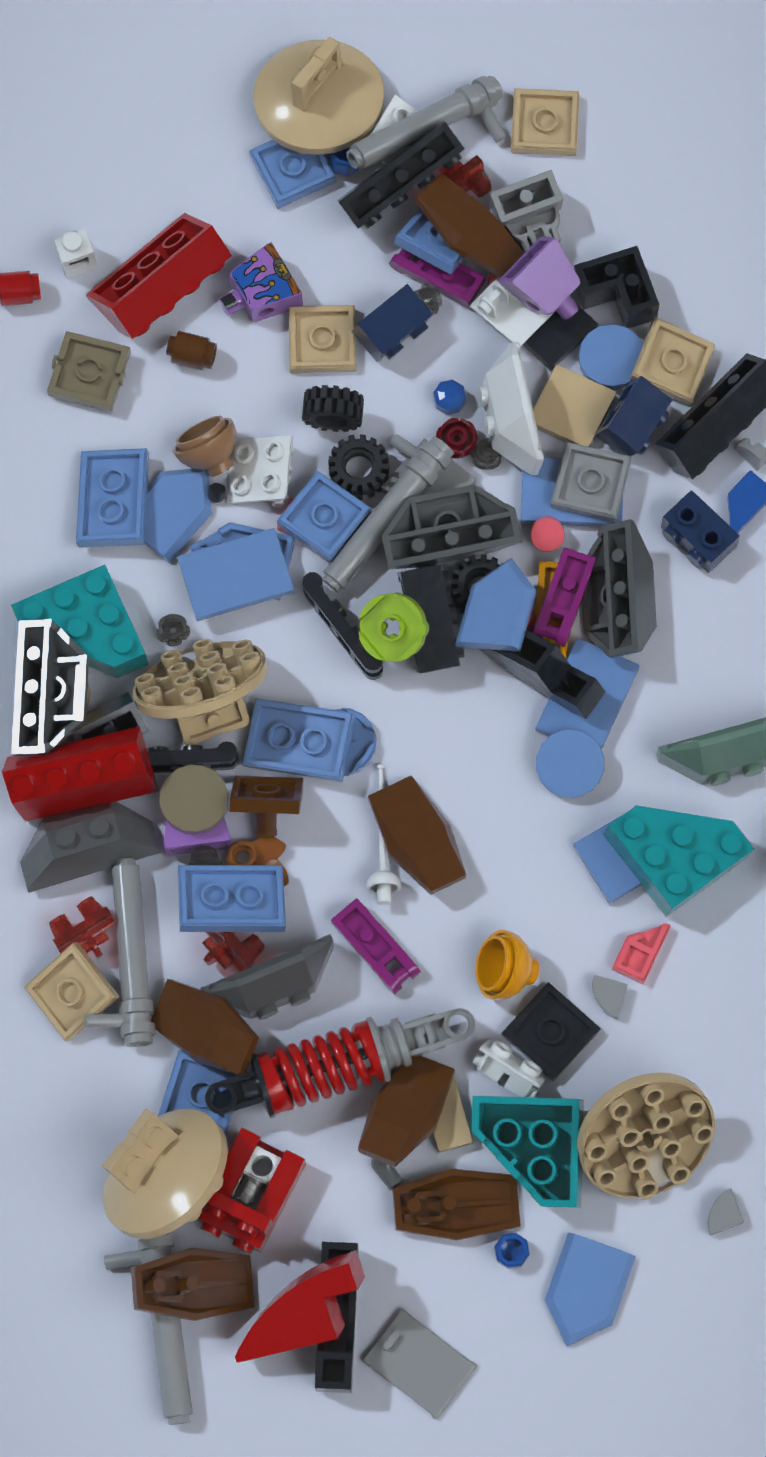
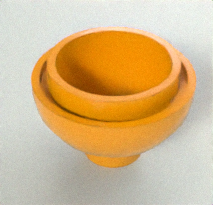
M498 930L484 941L478 952L475 964L476 980L482 994L486 998L506 1000L518 994L526 985L535 983L539 975V962L531 956L527 944L519 935L507 930Z

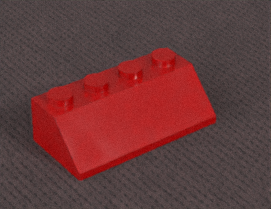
M184 213L89 291L86 297L120 333L133 339L146 333L150 328V324L157 318L170 313L174 309L175 303L181 298L195 292L205 278L219 272L232 255L212 225Z
M141 727L57 745L49 753L43 755L9 756L6 758L2 770L11 804L25 822L151 794L159 790Z

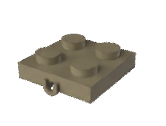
M66 331L59 355H54L52 360V369L54 370L47 389L48 396L112 412L119 388L123 386V378L126 377L125 369L131 353L130 347Z

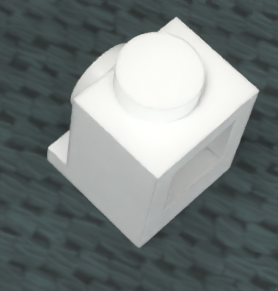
M85 229L81 231H68L62 234L60 238L54 240L55 249L66 278L98 268L94 251ZM87 257V260H84V261L78 262V263H76V264L70 265V263H72V262H75V261H78V260H81V259H84V258Z

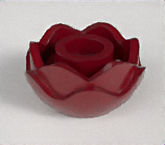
M462 418L448 419L436 432V437L454 451L451 458L459 459L470 455L478 443L475 426L470 421ZM459 437L460 440L455 441L454 438Z

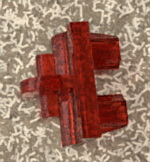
M478 155L464 165L461 161H458L448 169L444 166L438 169L440 175L443 173L465 192L471 190L478 198H482L492 189L491 181L484 171L483 161Z
M90 896L77 905L79 912L85 919L84 921L73 927L66 915L63 914L49 922L55 938L53 942L60 954L72 943L78 942L79 944L83 943L80 946L86 953L92 951L96 958L103 955L98 946L109 940V937L102 930L115 923L108 908H102Z
M206 932L209 937L202 944L209 952L203 961L208 966L218 962L224 970L233 964L240 972L253 966L254 961L264 951L265 945L255 934L250 935L241 942L234 934L236 932Z

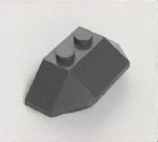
M475 484L407 498L381 536L388 570L421 568L461 560L473 555H485L522 542L515 508Z
M629 519L601 526L597 534L599 537L588 553L589 556L596 558V562L582 598L584 634L610 658L642 652L657 627L653 560L635 522Z
M52 619L19 621L11 753L13 756L47 754L86 723L89 655Z
M115 801L44 817L20 864L28 893L112 868L117 860L121 858L139 860L162 852L153 822Z
M331 934L326 935L294 950L203 986L201 990L225 998L239 1015L249 1019L257 1016L259 1020L269 1018L278 1013L277 1008L288 1003L291 1006L303 1004L311 999L310 994L315 993L334 949Z

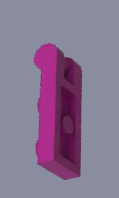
M401 249L399 254H394L389 262V265L395 271L413 277L468 308L485 282L484 275L462 263L459 264L451 275L421 258L416 264L410 260L413 254L404 249Z
M565 547L563 548L533 634L541 638L546 637L555 640L556 645L566 646L596 562L595 557ZM551 616L563 620L560 628L548 624Z
M358 898L353 900L330 920L331 924L381 979L392 994L395 995L401 990V984L409 977L413 979L421 973L413 960ZM395 959L401 967L391 974L386 966Z

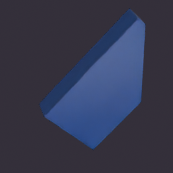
M751 470L733 487L727 496L730 527L735 532L739 533L766 505V482Z

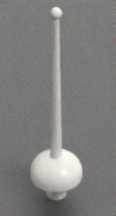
M378 764L379 790L383 789L384 765ZM379 830L380 871L368 878L366 888L367 891L377 894L378 905H390L391 893L401 890V881L396 874L387 871L386 846Z

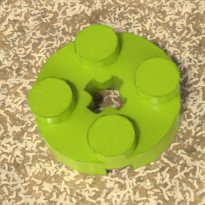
M399 592L383 594L371 599L364 606L359 617L361 621L360 631L358 632L361 644L371 656L382 661L396 662L412 657L421 649L429 632V624L426 621V616L421 606L411 597ZM388 619L399 622L400 633L398 636L395 633L390 635L386 633L389 627L386 623Z

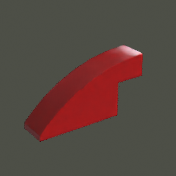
M357 1251L334 1257L311 1268L279 1292L258 1316L239 1346L235 1355L236 1362L240 1363L338 1339L345 1327V1323L336 1295L358 1290L365 1279Z

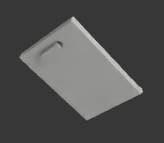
M403 1309L363 1360L373 1370L429 1412L434 1419L439 1418L477 1367L474 1362H470Z

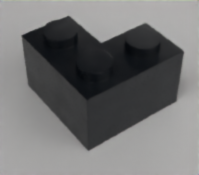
M638 246L574 265V270L580 279V285L576 288L583 310L615 300L623 324L628 329L651 322L655 317H658L660 304Z

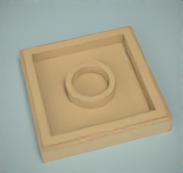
M514 88L511 153L576 156L579 91Z
M355 305L289 307L290 373L356 371V336L352 333L355 327Z
M655 317L651 322L630 379L635 380L643 376L667 396L690 406L694 402L715 344Z
M556 364L533 409L537 429L564 442L590 447L617 392Z
M78 942L72 943L24 986L65 1042L72 1040L85 1028V1014H101L119 998V995Z

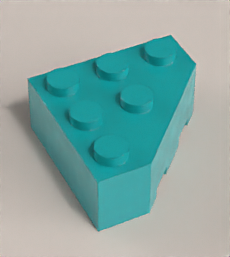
M105 564L11 605L18 623L19 621L52 619L89 655V667L103 671L106 675L120 678L149 665L143 646Z
M638 805L609 824L603 834L640 881L643 888L665 917L669 916L748 858L755 849L734 821Z
M473 1096L472 1133L530 1193L531 1197L543 1207L581 1208L582 1167L578 1158L577 1138L583 1122L584 1100Z

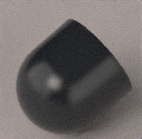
M220 483L211 484L208 492L209 499L213 503L222 502L225 498L226 487Z

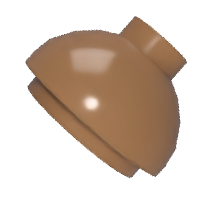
M214 416L195 424L176 439V446L173 449L174 455L182 464L190 468L207 470L210 477L226 472L233 466L230 455L236 444L237 430L231 418H223L222 416Z

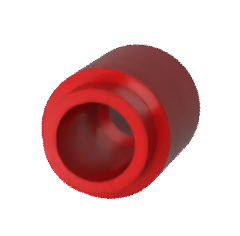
M30 270L0 273V300L2 306L32 304L33 300L41 299L38 273L30 274Z

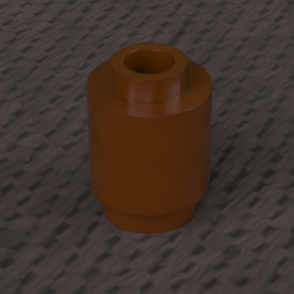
M178 331L176 337L170 336L166 355L171 356V363L198 370H203V368L212 369L217 351V343L210 342L208 337Z

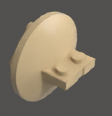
M330 36L327 40L304 41L283 49L265 64L255 83L254 107L257 119L263 130L281 146L300 154L322 155L335 153L347 149L352 144L364 139L376 126L384 106L383 81L375 64L358 49L338 42Z
M202 639L195 642L192 648L183 651L170 650L163 653L160 657L161 661L135 679L133 697L138 710L145 715L155 718H176L186 746L194 745L211 739L212 736L224 732L228 733L250 725L243 697L253 691L264 680L268 672V663L264 652L259 647L253 645L251 640L213 643L211 639ZM192 651L195 652L196 659L183 662L182 655Z
M649 1073L630 1078L606 1092L596 1101L585 1116L577 1138L579 1163L588 1179L601 1191L621 1198L650 1199L675 1185L685 1183L689 1179L690 1174L702 1162L714 1137L715 1116L713 1108L703 1091L685 1077L671 1073ZM671 1180L669 1183L658 1187L659 1184Z
M145 1109L129 1129L127 1136L121 1144L117 1145L102 1167L108 1172L103 1189V1205L108 1219L122 1233L133 1238L147 1240L170 1233L185 1223L194 1222L200 1216L202 1208L223 1185L224 1179L222 1176L227 1162L228 1149L222 1128L202 1111L178 1109L157 1116L152 1111Z

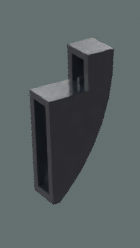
M527 630L520 651L479 649L532 688L587 719L605 694V690L598 680L572 667L557 645Z

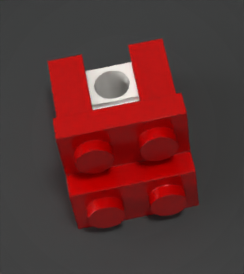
M241 1128L227 1155V1162L222 1176L224 1179L223 1185L202 1208L197 1220L202 1223L200 1227L202 1231L216 1238H219L222 1233L234 1239L232 1245L245 1253L251 1254L253 1249L261 1253L306 1166V1160L288 1150L284 1153L262 1142L260 1136ZM265 1159L273 1164L272 1171L267 1176H257L253 1172L254 1164L259 1160ZM245 1176L248 1177V1182L244 1184L245 1188L241 1191V1198H237L250 1206V1203H256L255 1198L258 1197L259 1190H262L261 1187H267L255 1210L233 1199Z

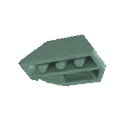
M766 717L659 746L656 754L659 763L701 785L709 782L711 786L722 785L729 782L731 776L742 773L744 777L757 775L764 771L763 767H766Z

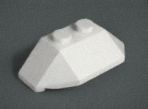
M517 341L509 345L486 373L482 386L478 387L477 400L479 406L484 407L483 428L485 436H490L492 449L532 476L538 475L544 461V456L539 440L520 344Z

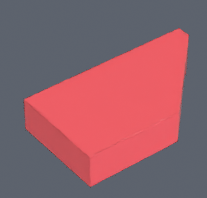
M665 923L659 927L627 936L612 970L640 984H644L671 925Z

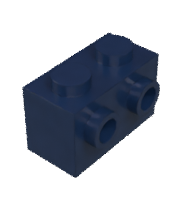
M406 284L357 323L352 333L376 362L384 356L390 360L404 348L401 343L411 336L415 340L429 328L426 323L433 314L411 287Z
M640 376L628 383L595 436L618 454L633 456L638 453L641 455L653 440L650 434L654 428L658 429L668 418L669 412L666 410L672 399L643 376Z
M692 490L662 518V534L666 540L674 546L678 544L687 552L686 557L692 565L698 569L702 567L708 573L738 545L740 535Z

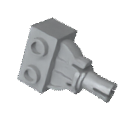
M552 170L489 193L488 204L492 214L508 231L515 242L521 244L524 253L540 237H555L559 243L562 241L558 227L560 223L559 210L562 208L563 197Z

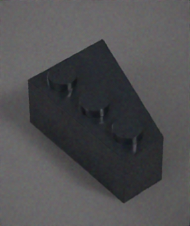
M441 564L397 572L403 595L411 597L421 606L425 613L426 621L429 624V632L425 642L414 655L418 673L460 666L459 658H463L465 655L464 649L455 645L457 638L454 636L453 625L458 624L455 604H448L446 591L452 590L448 570L442 571Z

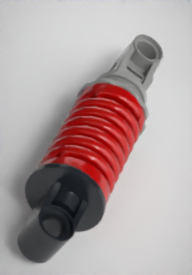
M463 1008L420 1017L405 1022L404 1025L400 1023L398 1018L390 1020V1024L377 1026L372 1017H368L364 1021L354 1023L351 1032L347 1027H341L338 1030V1036L334 1031H328L325 1034V1040L321 1035H315L312 1039V1044L308 1039H302L299 1043V1048L295 1043H289L286 1047V1052L283 1048L276 1047L273 1051V1057L267 1052L257 1054L254 1052L251 1057L252 1072L212 1084L206 1091L205 1102L207 1107L216 1114H227L262 1103L269 1117L273 1118L283 1111L293 1110L295 1106L294 1101L298 1107L305 1106L307 1102L306 1095L311 1103H316L320 1098L319 1091L324 1099H328L332 1096V1087L337 1095L344 1094L345 1083L350 1091L357 1090V1078H360L362 1084L366 1087L372 1084V1076H376L380 1082L391 1081V1069L400 1065H404V1067L411 1066L412 1056L416 1057L430 1053L470 1037L475 1029V1019L468 1010ZM454 1015H462L468 1021V1029L462 1035L454 1034L449 1028V1020ZM422 1027H423L424 1030H425V1034H426L428 1043H426V1041H425V1038H424V1035H423V1032H422V1029H421ZM217 1088H226L232 1095L231 1103L226 1108H216L211 1102V1095Z

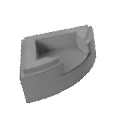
M744 438L734 447L756 471L766 464V448L762 444L756 443L752 445L749 438Z
M594 975L592 990L597 1003L607 1015L618 1020L628 984Z
M732 1189L723 1192L714 1201L707 1221L709 1235L744 1223Z

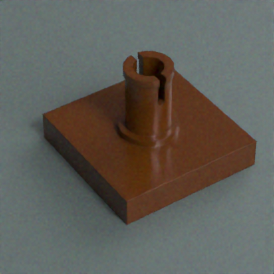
M235 776L230 795L229 812L256 813L255 835L263 838L274 837L277 835V814L300 813L303 778Z

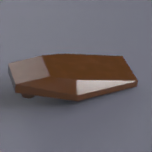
M443 173L414 199L451 250L501 278L524 254L496 217Z
M412 775L368 796L369 804L389 856L430 895L466 878L465 868L450 824Z
M167 979L151 1022L155 1023V1030L195 1062L238 1075H244L259 1039L257 1034L225 998L173 979Z
M412 1056L411 1066H398L391 1075V1081L383 1085L371 1102L358 1145L359 1153L394 1167L402 1162L436 1129L455 1075V1069L423 1056Z
M448 1169L392 1189L395 1231L457 1241L521 1226L517 1181L511 1174Z
M189 1248L131 1268L134 1310L197 1321L255 1307L250 1255Z

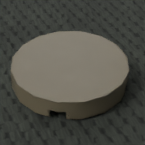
M187 765L176 769L166 777L160 789L159 804L165 820L172 828L184 834L205 833L211 831L222 822L228 810L229 795L225 782L214 770L203 765Z

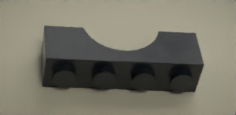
M322 1241L321 1263L353 1251H357L359 1257L358 1243ZM357 1290L336 1295L345 1327L338 1339L317 1344L316 1392L352 1393Z

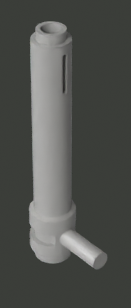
M481 76L473 80L471 85L465 84L457 88L454 94L352 144L350 150L347 151V159L350 165L355 169H364L412 145L442 121H445L449 126L465 117L473 118L478 114L481 116L495 143L503 140L507 135L491 109L503 97L501 85L493 76Z
M398 434L391 438L390 446L410 458L405 465L407 469L324 570L325 576L322 578V581L331 589L338 592L340 588H346L383 542L382 534L406 499L421 495L427 486L432 487L439 478L437 474L440 470H446L452 462L450 458L453 456L454 451L442 440L433 436L430 441H425L418 448Z
M121 858L112 867L122 1002L118 1004L119 1014H85L84 1026L85 1028L120 1027V1036L124 1039L125 1046L143 1047L153 1043L152 1036L156 1034L155 1023L151 1022V1016L154 1014L153 1001L149 999L139 865H136L135 859Z
M167 1233L147 1240L139 1239V1250L104 1256L105 1268L109 1270L144 1264L171 1255V1247H174L173 1235ZM151 1313L164 1418H168L169 1425L189 1423V1415H192L193 1411L180 1318Z

